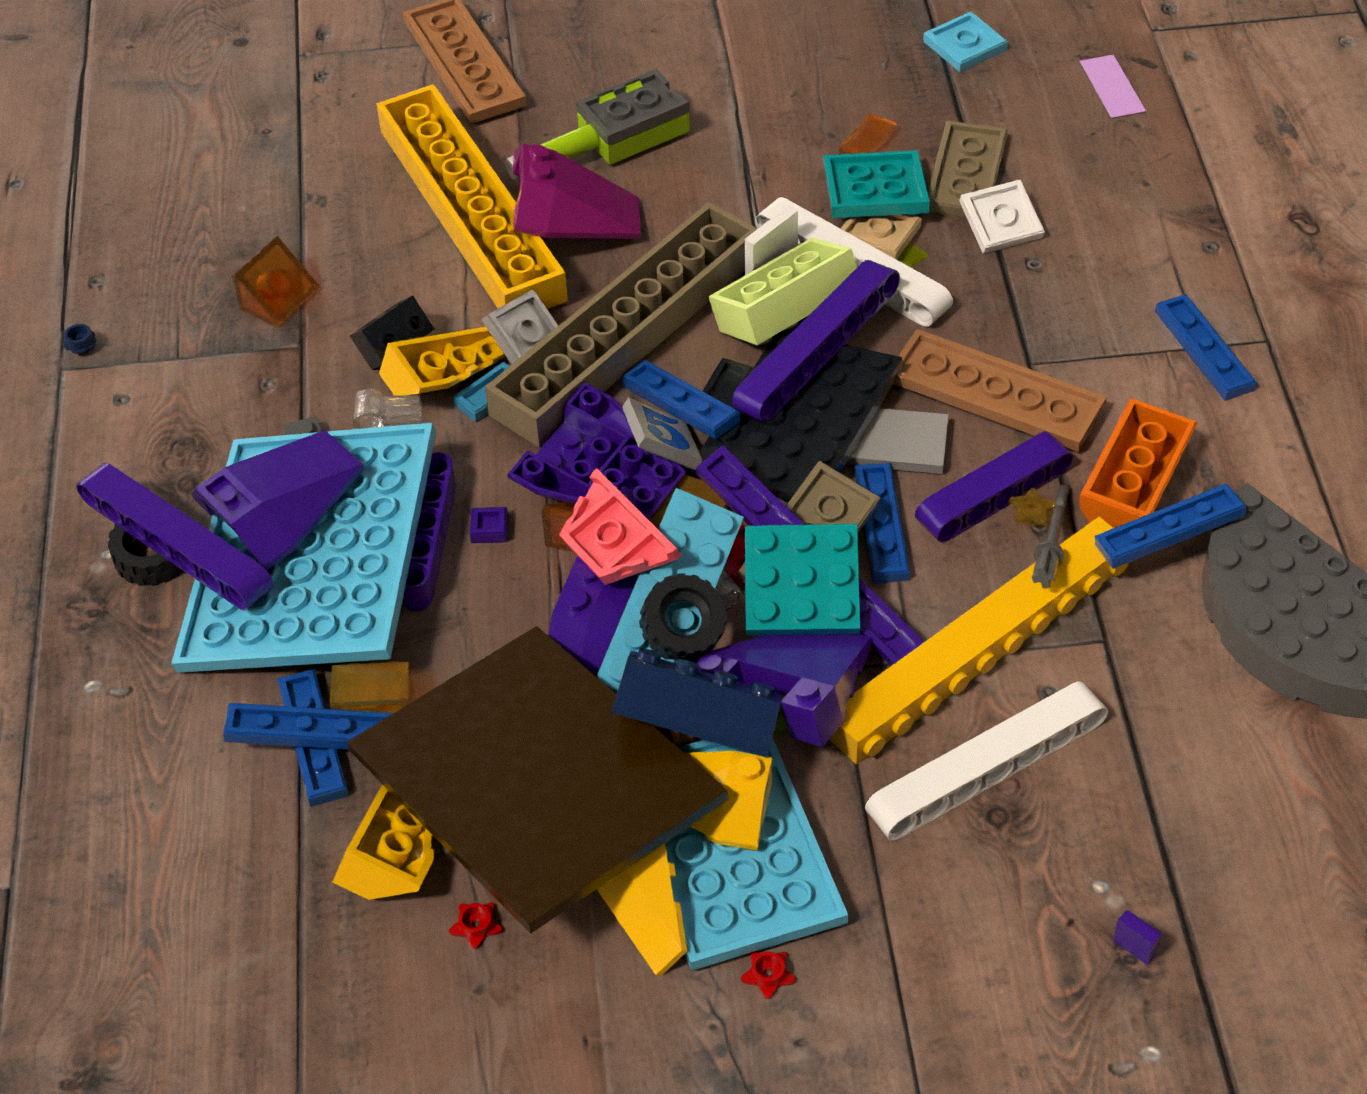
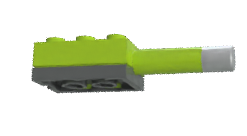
M655 69L577 101L578 129L540 145L555 150L569 159L595 149L611 165L689 132V102L676 89L670 91L669 81ZM513 156L506 159V168L513 180H520V176L513 175Z

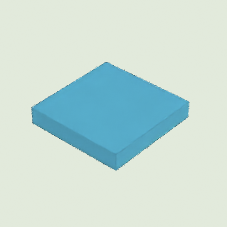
M968 12L924 32L923 42L959 72L1005 52L1008 48V41L973 12Z

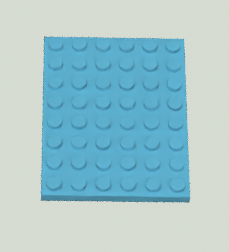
M433 422L327 431L355 456L365 469L297 549L267 570L274 581V587L246 611L240 610L198 580H194L171 662L175 671L179 673L391 659L437 433ZM315 433L234 439L226 467ZM214 514L208 530L253 559L246 552L238 535L217 514Z

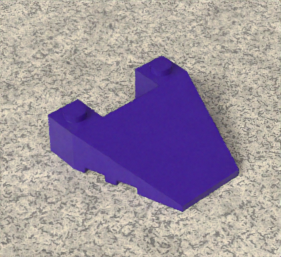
M861 634L762 635L707 652L697 664L700 666L699 670L714 674L716 670L732 673L738 677L737 681L752 685L754 681L774 686L776 693L786 695L781 701V706L790 738L823 747L844 723L847 714L846 704L849 698H853L855 692L854 682L857 674H861L872 640L871 637Z

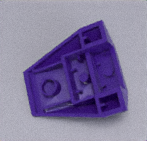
M577 556L552 612L548 636L594 676H597L640 573L605 585ZM701 657L697 658L696 661L693 662L697 664L700 661Z

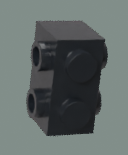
M412 295L399 301L349 336L372 370L382 365L388 343L425 337L435 328Z

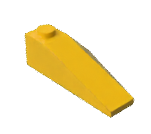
M480 327L388 343L379 375L394 396L419 394L450 388L506 356L488 329Z
M737 751L686 752L685 754L727 789L729 800L689 827L704 833L705 839L718 845L758 851L772 787V757L767 756L766 758L756 754Z
M382 785L351 840L332 883L368 900L417 892L434 860L432 834Z
M665 843L597 889L650 968L658 976H662L687 952L681 906L679 902L674 901L671 878L676 876L674 863L668 862Z

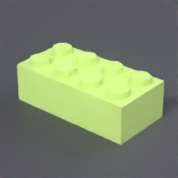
M812 237L708 296L719 331L754 345L766 344L772 340V336L797 326L800 320L810 315L857 268L852 248Z

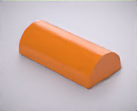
M1130 398L1080 494L1079 505L1085 518L1092 522L1097 517H1100L1115 528L1155 512L1198 422Z

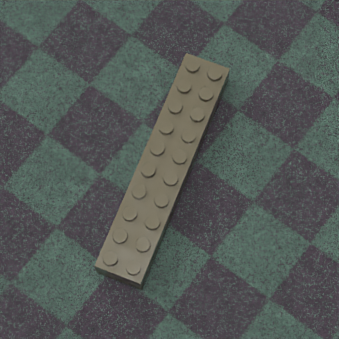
M710 202L706 203L485 386L488 415L540 448L564 422L566 404L584 382L604 393L710 301L708 296L728 286L745 271V238L758 228Z

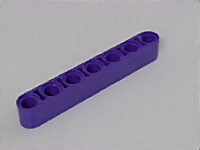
M871 260L862 262L740 383L733 395V408L762 422L770 421L895 294L900 282L899 272Z
M103 463L76 484L79 495L91 508L240 610L246 611L274 587L272 577L259 563L111 464Z

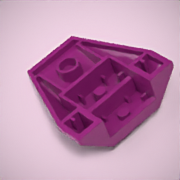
M522 143L514 152L513 175L520 176V192L514 208V231L545 238H640L638 196L545 146Z

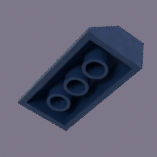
M640 648L638 652L630 651L613 704L612 713L767 758L782 694L775 692L776 688L774 686L754 681L752 685L737 681L738 677L736 675L721 670H716L714 674L699 670L700 666L688 660L678 659L676 663L661 659L662 655L650 649Z

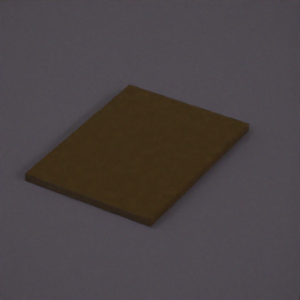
M538 626L530 629L347 741L349 751L530 934L729 800L726 788L654 726L643 721L612 713L616 694Z

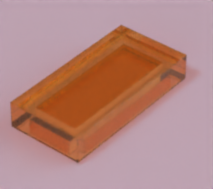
M869 113L840 146L839 154L879 152L896 132L897 123Z

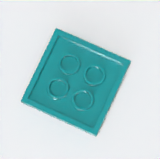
M918 150L823 155V168L832 218L884 217L886 215L899 214L913 216L919 213H929L930 202Z
M857 524L745 526L746 636L860 634Z

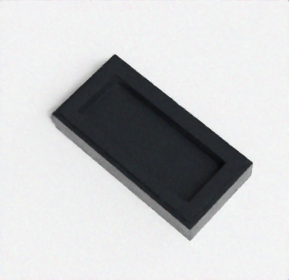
M722 357L702 391L729 406L736 388L749 375L753 366Z

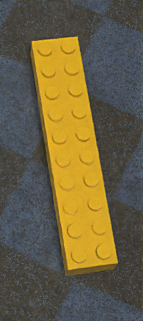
M432 84L376 103L381 133L496 307L500 308L532 289L535 290L547 309L568 302L565 271L540 236L514 231V208L516 201L435 85Z

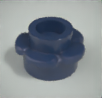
M74 324L64 332L65 340L63 341V346L74 354H85L96 345L95 333L85 324Z

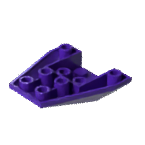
M584 382L567 402L564 422L537 454L527 450L510 470L508 478L537 495L576 504L579 496L585 497L593 483L590 476L597 468L650 521L684 478L686 471L678 463L639 448L622 406L611 396Z
M326 430L229 465L197 486L191 495L210 516L217 514L238 535L246 552L257 563L268 570L297 549L365 468L355 456Z

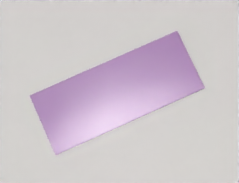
M1114 55L1079 61L1111 118L1146 112Z

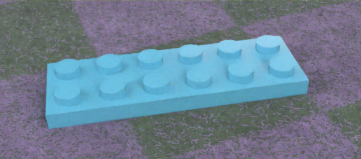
M675 489L658 530L678 549L681 557L678 560L641 572L637 578L596 676L616 695L630 651L638 652L640 648L652 650L649 648V643L642 636L643 631L640 628L639 621L641 619V608L653 586L657 582H662L667 576L671 575L673 577L677 576L678 573H685V575L692 576V574L697 575L704 581L708 580L715 589L743 521V516L681 489ZM688 601L673 602L665 611L666 624L676 634L691 635L698 631L701 625L700 611L694 604ZM669 658L666 660V661H670V662L676 663V662H674V660L669 659Z

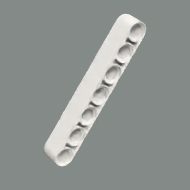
M777 198L755 217V225L757 228H760L790 205L798 210V245L812 237L852 248L857 267L865 260H871L897 270L900 274L899 286L895 294L884 305L924 327L930 326L953 304L950 292L943 285L786 198Z
M1082 681L1072 683L880 789L869 798L865 805V810L889 840H898L1091 732L1105 720L1108 715V709Z

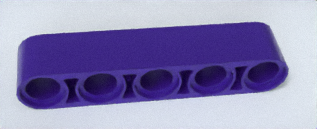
M1044 431L924 499L915 511V518L939 542L949 541L1061 476L1071 466L1074 455L1049 432Z
M442 452L432 453L402 600L404 607L414 611L427 608L434 599L456 490L452 459L449 455Z

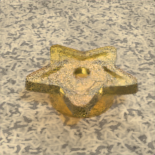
M1031 488L1025 496L1010 497L1008 501L1017 510L1015 522L1027 526L1046 525V513L1055 506V501L1041 498L1035 488Z

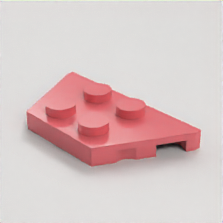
M597 468L590 476L593 483L585 497L579 496L573 508L572 516L566 521L559 534L567 546L605 585L670 563L681 557L678 549Z

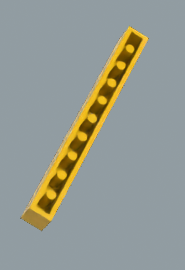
M1097 517L1059 545L1064 551V559L1058 566L1055 580H1051L1050 587L1042 588L1041 582H1033L1032 576L1035 563H1033L854 692L853 698L848 699L845 707L847 714L844 723L829 740L856 765L868 756L873 757L877 755L885 743L893 737L904 735L915 721L925 714L930 715L935 712L941 702L950 695L961 693L973 678L980 673H988L999 659L1007 653H1015L1022 646L1023 642L1034 633H1042L1053 619L1060 614L1065 615L1069 613L1076 603L1087 594H1095L1102 584L1113 575L1119 576L1122 574L1129 563L1112 569L1095 546V535L1113 529V527L1102 518Z

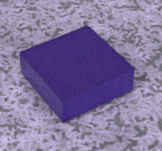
M507 507L471 508V544L507 542Z
M1126 910L1118 919L1113 941L1148 965L1156 956L1161 934L1135 914Z

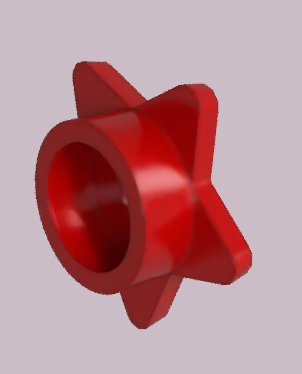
M492 902L485 905L480 903L468 905L461 903L459 905L458 921L449 929V933L452 936L466 937L471 947L478 949L485 937L498 935L502 932V927L492 919L494 904ZM476 921L480 923L477 927L472 925Z
M784 951L777 954L774 952H752L750 954L751 968L741 976L742 983L758 986L765 999H770L777 987L793 985L795 983V977L785 969L787 953ZM769 970L772 972V974L770 976H767L764 974V972Z

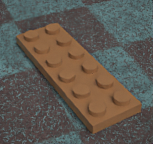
M440 0L403 12L404 23L470 124L527 106L525 94L461 0Z
M919 329L915 330L898 355L902 357L903 368L897 375V379L894 382L895 385L1033 436L1044 431L1049 432L1064 447L1079 452L1106 404L1107 396Z

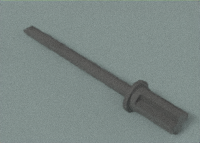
M1070 484L1059 485L1047 540L1036 546L1034 551L1036 563L1032 580L1034 583L1041 582L1042 588L1050 587L1051 580H1055L1057 568L1064 559V551L1057 543Z

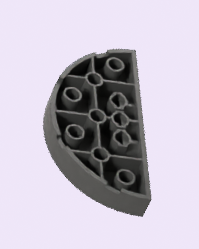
M1249 483L1245 484L1235 494L1246 506V516L1212 529L1202 573L1203 600L1210 623L1215 624L1221 634L1220 641L1233 658L1267 687L1291 700L1296 701L1298 697L1319 705L1318 710L1323 712L1367 719V573Z

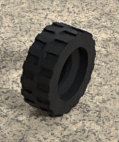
M115 524L114 529L110 531V540L108 541L109 552L115 569H117L120 577H124L127 582L131 584L136 583L138 586H156L162 582L167 583L175 576L183 573L182 569L160 554L147 557L136 556L133 553V547L139 540Z
M678 573L677 576L672 577L670 575L665 577L662 582H657L651 592H649L640 611L641 619L639 625L642 628L644 640L650 645L649 648L660 653L662 658L666 660L669 658L674 660V662H677L678 659L693 662L699 657L702 658L711 649L713 650L726 629L724 626L728 618L725 612L727 608L726 603L722 601L719 590H715L711 586L712 583L708 580L704 581L694 574L689 576L685 575V573ZM676 601H688L694 604L700 611L702 618L698 631L684 636L670 630L665 621V611L670 604Z

